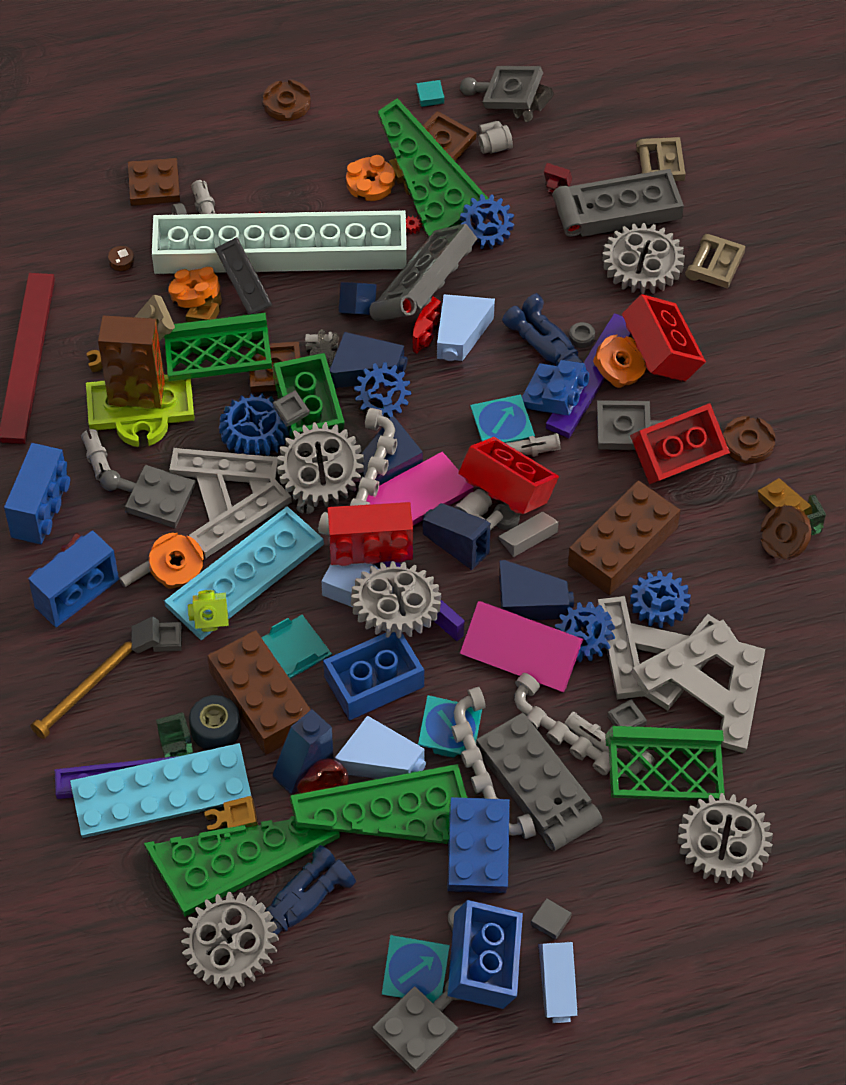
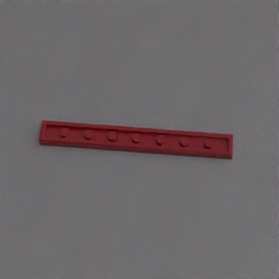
M28 274L0 424V443H26L55 281L54 274Z

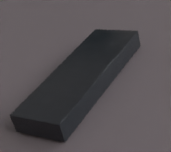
M236 237L215 248L248 314H258L273 306L239 239Z

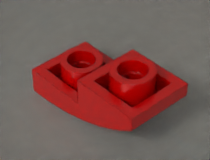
M434 296L429 304L422 309L415 323L413 352L416 354L423 347H428L434 338L433 326H436L441 318V301Z

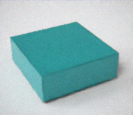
M440 80L416 83L421 107L444 104V94Z

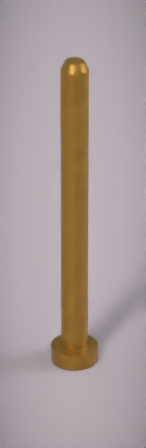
M129 641L125 642L41 721L36 719L30 725L33 732L41 739H45L50 734L48 729L133 651L132 643Z

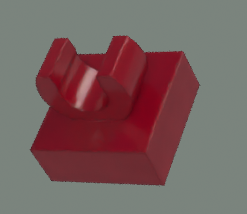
M550 163L546 164L543 172L545 180L548 181L546 185L548 193L553 194V191L560 186H570L572 181L570 170Z

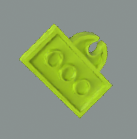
M164 375L165 386L161 408L150 409L109 405L105 381L87 382L89 430L116 428L118 436L125 443L135 447H139V437L136 433L140 430L149 431L147 435L149 446L153 445L164 437L168 429V423L195 420L191 379L169 381L168 375Z

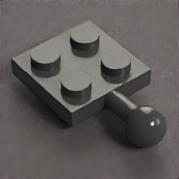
M496 66L490 82H477L476 79L467 77L461 81L460 91L467 96H472L477 92H486L483 99L486 109H530L543 71L541 66Z
M597 400L598 449L636 450L630 435L666 420H650V401Z
M148 465L144 466L137 483L122 479L119 473L114 470H106L100 476V484L105 490L114 491L118 488L131 492L125 506L126 513L176 528L195 488V480Z
M449 979L445 984V992L433 1003L414 986L372 1027V1031L415 1073L458 1030V1027L442 1013L453 1000H461L447 996Z

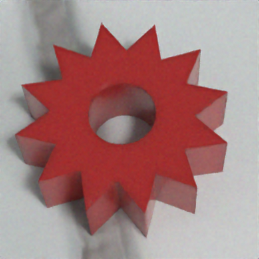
M413 215L412 217L408 216V219L406 218V233L410 232L412 234L413 232L416 234V231L420 232V228H422L421 219H418V216L415 218Z

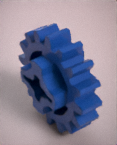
M483 194L480 195L478 202L476 199L471 198L470 205H464L463 211L465 213L460 215V220L464 221L461 224H467L478 238L475 243H480V249H483L485 244H488L490 249H493L495 242L500 246L503 245V238L509 239L511 234L509 231L513 230L514 224L510 222L513 220L514 214H507L510 206L506 205L503 207L501 205L503 199L500 198L496 202L492 194L489 200H485ZM498 213H499L500 216L502 217L503 225H502V221H500V220L498 219ZM487 219L491 221L487 224L483 223V221L485 222ZM471 222H473V223L475 224V226H476V229H475V230L473 229V227H472V225H471Z
M386 362L383 363L380 369L374 363L372 365L373 371L371 372L365 368L363 373L366 377L358 376L357 378L361 386L354 387V391L360 392L355 401L363 402L360 410L363 411L366 408L382 410V416L387 414L388 418L393 417L394 410L398 414L402 413L400 405L407 406L409 403L404 399V396L411 395V391L405 390V387L410 385V381L402 380L405 372L397 374L396 365L391 370L387 369ZM383 374L391 376L396 381L390 382L384 379ZM373 377V388L365 391L367 382ZM379 385H382L384 389H391L387 392L386 397H383L382 394H374L378 391ZM400 391L398 401L392 405V395ZM374 400L380 403L382 408L373 406L369 401Z
M658 571L655 577L648 572L646 580L639 577L637 585L632 587L630 604H633L632 612L639 613L640 621L648 619V626L658 622L659 628H663L664 622H667L672 627L674 626L675 619L682 621L684 613H688L691 595L687 594L688 586H681V578L673 580L671 572L666 577L662 575L661 571Z
M579 602L577 603L576 610L568 607L569 614L567 616L560 614L559 617L562 620V624H555V628L583 639L576 658L578 662H581L584 656H587L588 660L592 661L593 654L595 653L600 657L603 656L601 649L603 647L610 649L611 646L607 641L615 639L612 630L616 628L611 621L612 618L608 611L605 612L601 605L595 608L592 602H588L585 608ZM581 627H583L585 631L587 630V633L589 634L588 637L585 633H583Z

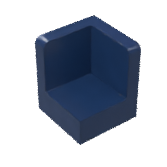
M341 282L339 312L370 315V306L376 300L377 284Z

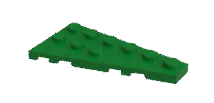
M398 98L378 111V117L421 219L427 238L435 230L461 224L463 221L460 220V215L465 213L463 211L464 205H470L471 198L476 199L478 202L480 195L483 194L485 200H489Z
M456 764L291 795L290 803L297 827L448 844L451 797L467 798L459 766Z
M291 816L289 820L273 823L272 820L263 821L261 825L251 827L241 825L202 832L199 836L181 839L180 836L170 838V841L162 843L147 842L144 843V846L182 914L186 917L196 912V907L201 909L206 907V899L214 903L216 902L217 894L223 898L227 896L228 892L233 893L310 854L319 845L325 846L339 839L340 836L338 831L297 827L294 816Z

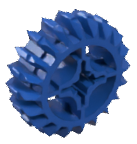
M251 393L249 398L245 399L241 395L239 402L232 400L230 406H225L224 414H221L219 433H221V439L224 444H227L229 451L235 450L237 454H265L269 456L270 451L278 453L279 446H285V439L289 437V429L273 408L274 399L272 396L265 399L262 393L259 397H254Z

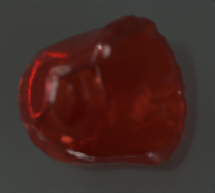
M318 760L299 781L297 790L301 794L347 785L348 772L336 760Z

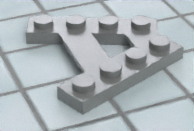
M173 448L170 473L182 477L197 478L209 522L189 534V537H192L200 545L205 559L292 502L291 495L276 480L277 467L279 466L277 457ZM224 480L247 482L250 484L253 494L232 507Z
M625 596L598 599L597 606L601 605L605 612L608 611L612 618L611 621L616 628L612 630L615 639L607 641L611 646L610 649H607L617 700L645 696L668 711L683 693L684 689L671 681L646 695L631 674L632 668L640 664L637 649L659 654L719 621L707 614L693 633L688 636L632 624ZM706 663L698 666L697 668L701 670Z
M721 620L632 668L631 674L646 695L673 681L722 716L720 730H723L724 741L721 747L742 753L747 750L765 649L738 642L725 621ZM715 657L732 667L728 690L697 667Z

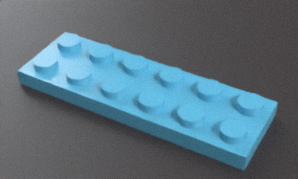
M287 506L164 600L165 607L202 640L211 632H203L201 628L195 629V622L189 621L188 604H193V595H198V592L203 590H214L215 593L226 592L229 619L323 546L324 539Z
M240 743L70 780L82 838L224 807V802L251 796Z

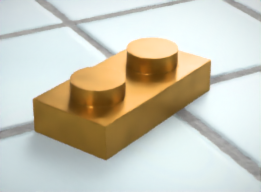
M780 478L758 490L759 499L770 509L789 505L804 511L807 516L812 514V506Z

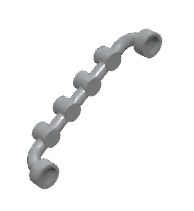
M370 408L368 410L365 428L377 431L381 426L385 431L383 436L379 437L377 450L374 457L372 456L369 460L365 477H362L356 498L352 499L350 506L370 504V502H366L368 495L375 497L379 489V481L375 480L377 474L384 476L388 469V460L384 458L387 453L394 455L397 448V439L393 438L395 433L394 424L389 418L382 416V410ZM327 512L322 514L318 527L319 533L329 535Z
M522 673L515 682L518 687L514 700L517 708L522 713L524 712L536 729L541 725L549 730L546 735L550 741L557 745H560L563 740L572 745L569 750L574 757L583 760L586 755L595 760L593 763L594 769L602 775H607L610 771L609 753L606 751L602 752L594 747L587 738L577 736L564 723L554 721L541 708L528 704L526 702V695L533 696L540 688V685L531 675ZM645 751L642 756L653 766L655 763L654 757L648 751ZM638 760L629 767L635 775L641 770L648 771ZM625 773L621 775L622 777H628Z
M478 686L467 690L468 696L461 699L455 706L454 719L456 725L451 726L456 743L463 741L466 748L465 751L461 752L465 767H473L476 776L471 777L475 793L483 792L485 799H498L494 792L490 775L484 766L480 749L475 743L471 726L465 717V711L469 707H472L474 711L486 708L484 696ZM525 814L517 817V824L509 823V835L521 834L524 839L536 836L535 827L530 815Z

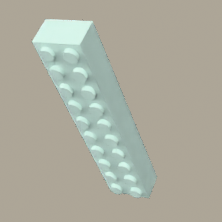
M405 211L153 215L152 260L154 274L176 273L182 269L190 271L204 267H212L214 273L226 272L215 248L236 237L239 239L255 272L403 269L407 265Z

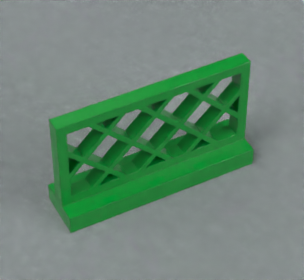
M266 313L174 324L175 328L173 331L164 336L169 381L272 369ZM262 339L257 345L249 341ZM237 342L231 348L224 345L226 343ZM202 346H210L206 351L198 348ZM242 346L251 349L245 356L237 352ZM178 349H185L180 354H177L174 351H172ZM217 349L225 352L219 359L212 355ZM192 352L199 355L193 362L186 359ZM258 353L266 357V360L254 361L252 358ZM231 356L239 360L236 364L229 365L225 363ZM205 360L213 363L210 367L206 368L199 366ZM179 363L187 366L185 370L173 372V369Z
M612 726L606 733V746H609L611 798L696 801L701 799L708 801L709 795H712L715 801H717L720 794H724L721 744L724 741L723 730ZM617 748L627 749L634 758L625 765L617 758ZM646 750H654L662 757L654 767L642 756ZM673 751H682L690 760L681 768L669 755ZM701 752H713L714 764L710 768L697 758ZM636 760L649 771L641 780L629 769ZM664 760L677 772L669 781L657 770ZM691 762L704 772L697 782L684 771ZM623 773L636 784L631 790H619L618 778ZM651 774L664 785L659 791H651L643 783ZM678 775L692 786L687 792H679L671 784ZM708 776L716 784V793H707L699 783Z

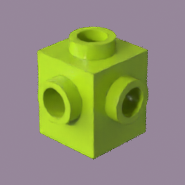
M214 590L199 591L198 595H193V604H188L189 621L195 622V629L201 628L203 632L218 630L220 626H229L226 592L215 593Z

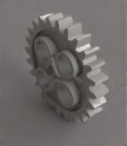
M645 223L642 224L641 228H637L635 224H632V230L624 226L622 233L615 231L614 238L609 237L608 244L604 245L603 269L608 270V278L614 277V284L622 282V289L630 286L632 293L637 288L641 290L642 294L645 293L646 289H650L654 294L655 287L664 291L665 284L672 286L673 279L678 280L680 273L683 272L685 255H683L684 248L679 247L680 240H673V233L665 235V228L656 231L654 224L650 229L646 228ZM647 243H650L648 246V252L644 258L642 271L640 274H637L639 270V263H641L643 259L645 246Z
M314 422L312 430L303 425L302 434L294 430V440L290 438L285 439L288 447H280V453L283 456L277 457L278 464H280L277 467L278 474L282 475L280 476L281 484H286V492L294 490L293 498L295 500L302 495L303 504L305 505L312 499L314 507H317L319 500H323L324 505L327 507L329 499H333L336 504L339 503V495L347 499V489L356 491L354 482L361 481L359 473L364 472V465L360 463L364 462V457L362 454H359L361 446L355 445V437L352 436L347 439L348 431L346 429L338 433V425H335L330 430L328 429L327 422L323 424L322 429H318L316 422ZM317 443L321 445L326 485L324 486L320 482L315 448ZM330 447L338 448L336 453L326 452ZM303 451H309L312 453L308 457L300 456V453ZM335 471L342 473V475L338 478H332L329 476L332 472ZM312 475L315 477L311 482L303 481L305 476Z
M394 561L391 562L390 567H386L382 562L380 563L379 570L370 566V574L363 571L361 579L356 578L355 586H352L351 606H353V614L358 615V622L366 621V629L373 626L376 627L375 634H379L384 630L386 631V637H389L392 632H395L398 638H401L402 632H406L409 637H412V630L415 629L417 632L422 633L423 626L430 628L431 620H437V613L440 612L441 593L438 592L439 585L433 584V576L425 578L426 570L417 573L416 565H413L410 569L406 568V562H403L400 567H396Z
M723 793L720 794L717 801H715L712 795H709L707 804L699 799L697 808L690 805L688 814H683V824H679L678 833L680 835H678L677 842L681 844L680 854H688L685 859L686 864L695 863L694 873L702 869L704 870L703 878L706 879L712 874L714 875L715 883H718L720 877H725L726 883L730 884L731 877L733 876L740 883L744 873L749 878H752L753 869L761 871L762 862L767 863L768 853H771L773 845L770 843L773 833L768 832L771 824L770 822H763L765 813L755 814L756 804L748 808L746 807L747 799L744 798L738 803L734 794L731 796L730 801L725 799ZM731 817L732 822L723 860H719L718 856L726 818ZM709 820H715V821H717L719 824H718V825H712V824L708 823L707 821H709ZM743 826L748 830L740 831L736 827ZM709 845L714 850H705L702 846ZM731 852H739L743 856L736 857L732 855Z
M228 892L226 900H222L219 894H217L215 898L216 903L212 904L206 899V909L202 910L196 907L195 910L199 916L197 918L188 917L193 926L192 928L187 927L183 929L189 938L181 940V943L188 948L182 953L186 959H190L187 962L190 969H195L194 974L198 978L203 976V981L209 985L214 980V985L217 988H221L225 981L227 987L232 989L234 981H237L244 987V978L249 977L254 982L256 981L254 975L256 970L262 974L265 973L264 968L261 966L263 962L272 964L268 953L277 952L275 946L271 944L279 940L275 933H271L277 929V926L274 922H270L273 918L269 911L265 912L266 907L262 902L256 905L257 901L253 896L246 901V897L240 892L235 900L232 893ZM241 915V920L238 924L230 925L233 917ZM216 931V935L212 940L205 941L208 933ZM232 936L233 941L229 944L227 939ZM256 939L252 948L244 949V945L248 940ZM230 955V959L225 965H219V961L223 956Z

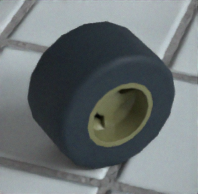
M211 695L197 701L190 710V731L192 739L198 746L205 750L233 745L238 739L241 730L240 715L237 706L232 700L224 696Z

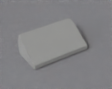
M541 512L498 536V539L510 554L515 557L558 533V522L546 513Z

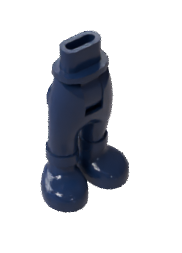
M536 293L529 296L524 302L522 310L518 306H513L504 314L502 318L504 325L511 330L518 331L520 336L546 361L556 364V366H558L561 360L583 363L578 357V351L574 348L567 335L558 326L550 322L545 315L541 314L544 301L539 294Z
M321 845L315 848L312 853V862L304 865L303 869L275 896L271 905L265 909V912L269 911L273 916L270 922H274L277 926V929L271 933L278 935L281 931L286 932L288 927L291 928L304 920L317 908L324 897L334 889L335 885L339 884L344 888H351L356 883V879L350 870L339 859L335 860V857L327 848ZM322 871H327L325 875H322L311 888L304 892V890L320 876V873Z

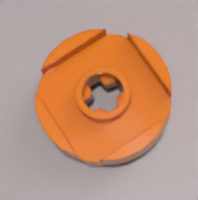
M380 155L359 159L350 163L347 167V189L357 198L358 195L365 197L366 201L381 200L391 193V188L395 185V171ZM367 177H375V180H374V181H370V179H366V178H367Z
M212 267L190 271L187 269L179 270L175 273V279L169 285L171 300L173 303L176 301L178 306L183 308L201 306L206 303V298L211 295L214 298L220 291V283Z
M611 335L599 345L593 362L606 380L611 382L613 386L621 388L624 385L635 383L644 374L646 366L644 358L636 348V342L633 338ZM616 356L618 358L623 357L625 359V361L623 362L624 365L620 364L617 361Z
M168 533L154 542L148 557L149 569L154 578L169 589L183 587L200 574L203 567V551L192 537L178 535V533ZM174 554L175 557L181 556L183 558L180 566L170 563L171 555Z

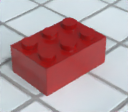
M641 294L622 313L626 322V328L632 334L636 342V348L641 352L646 362V368L652 374L687 381L706 362L676 303Z
M710 403L630 435L649 484L730 453Z
M496 437L470 446L458 472L459 475L466 478L467 483L484 489L491 498L505 502L512 511L520 514H525L547 504L559 478L557 474Z
M411 502L328 507L331 565L347 566L357 563L376 564L378 562L413 560Z

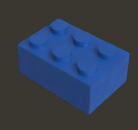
M31 443L4 506L11 538L42 545L45 535L50 534L54 513L57 514L59 512L62 494L68 491L70 485V477L67 476L66 471L67 461H64L62 449Z
M92 530L87 535L79 537L67 550L58 553L43 568L35 570L28 580L35 608L56 628L119 580L114 550Z
M392 632L389 637H386V633L323 660L324 678L349 720L424 687V669L403 633L401 638H398L395 632Z
M451 797L449 804L447 891L506 893L508 888L510 799Z
M467 900L454 913L447 996L502 1009L517 997L523 913Z

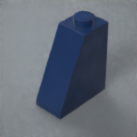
M344 332L330 368L334 387L360 386L361 384L357 381L358 376L365 378L363 370L366 368L370 372L373 371L372 365L376 363L379 369L382 368L384 362L387 363V369L390 370L396 365V373L399 374L405 371L408 358L404 356L403 345ZM383 374L384 379L390 382L396 381L391 376ZM373 377L369 379L366 385L374 384Z
M394 416L389 419L395 427L393 438L397 439V448L394 455L387 453L384 458L388 460V469L384 476L377 474L375 480L379 481V486L423 462L422 450ZM383 427L362 452L364 462L360 464L364 465V472L359 473L361 479L367 473L370 458L374 457L379 437L384 434L385 430Z
M440 503L435 509L428 510L422 520L423 535L469 569L473 570L489 554L491 523L487 520Z
M500 560L501 609L530 620L560 619V614L567 616L568 607L574 608L573 592H568L566 580L506 560Z
M313 709L290 727L273 772V778L291 795L295 794L334 761L332 727Z

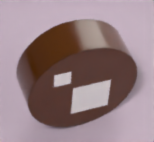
M126 246L114 247L108 254L109 264L114 270L125 271L134 264L133 251Z

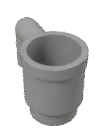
M499 121L479 125L481 134L478 135V141L483 154H492L513 148L512 136L507 125L502 126Z
M481 489L469 493L460 503L453 507L487 520L491 523L490 530L503 519V515L497 510L487 519L482 517L492 505V500Z

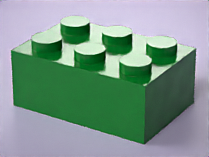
M325 353L273 364V380L278 398L280 399L296 390L310 411L308 416L288 426L290 439L294 440V430L300 434L303 433V425L312 430L314 422H316L318 429H322L323 424L327 422L328 429L330 430L335 425H338V433L344 430L345 422Z

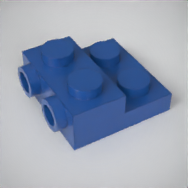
M561 360L558 366L539 364L522 396L525 408L569 416L573 407L578 404L583 388L589 382V372L586 370L585 363Z

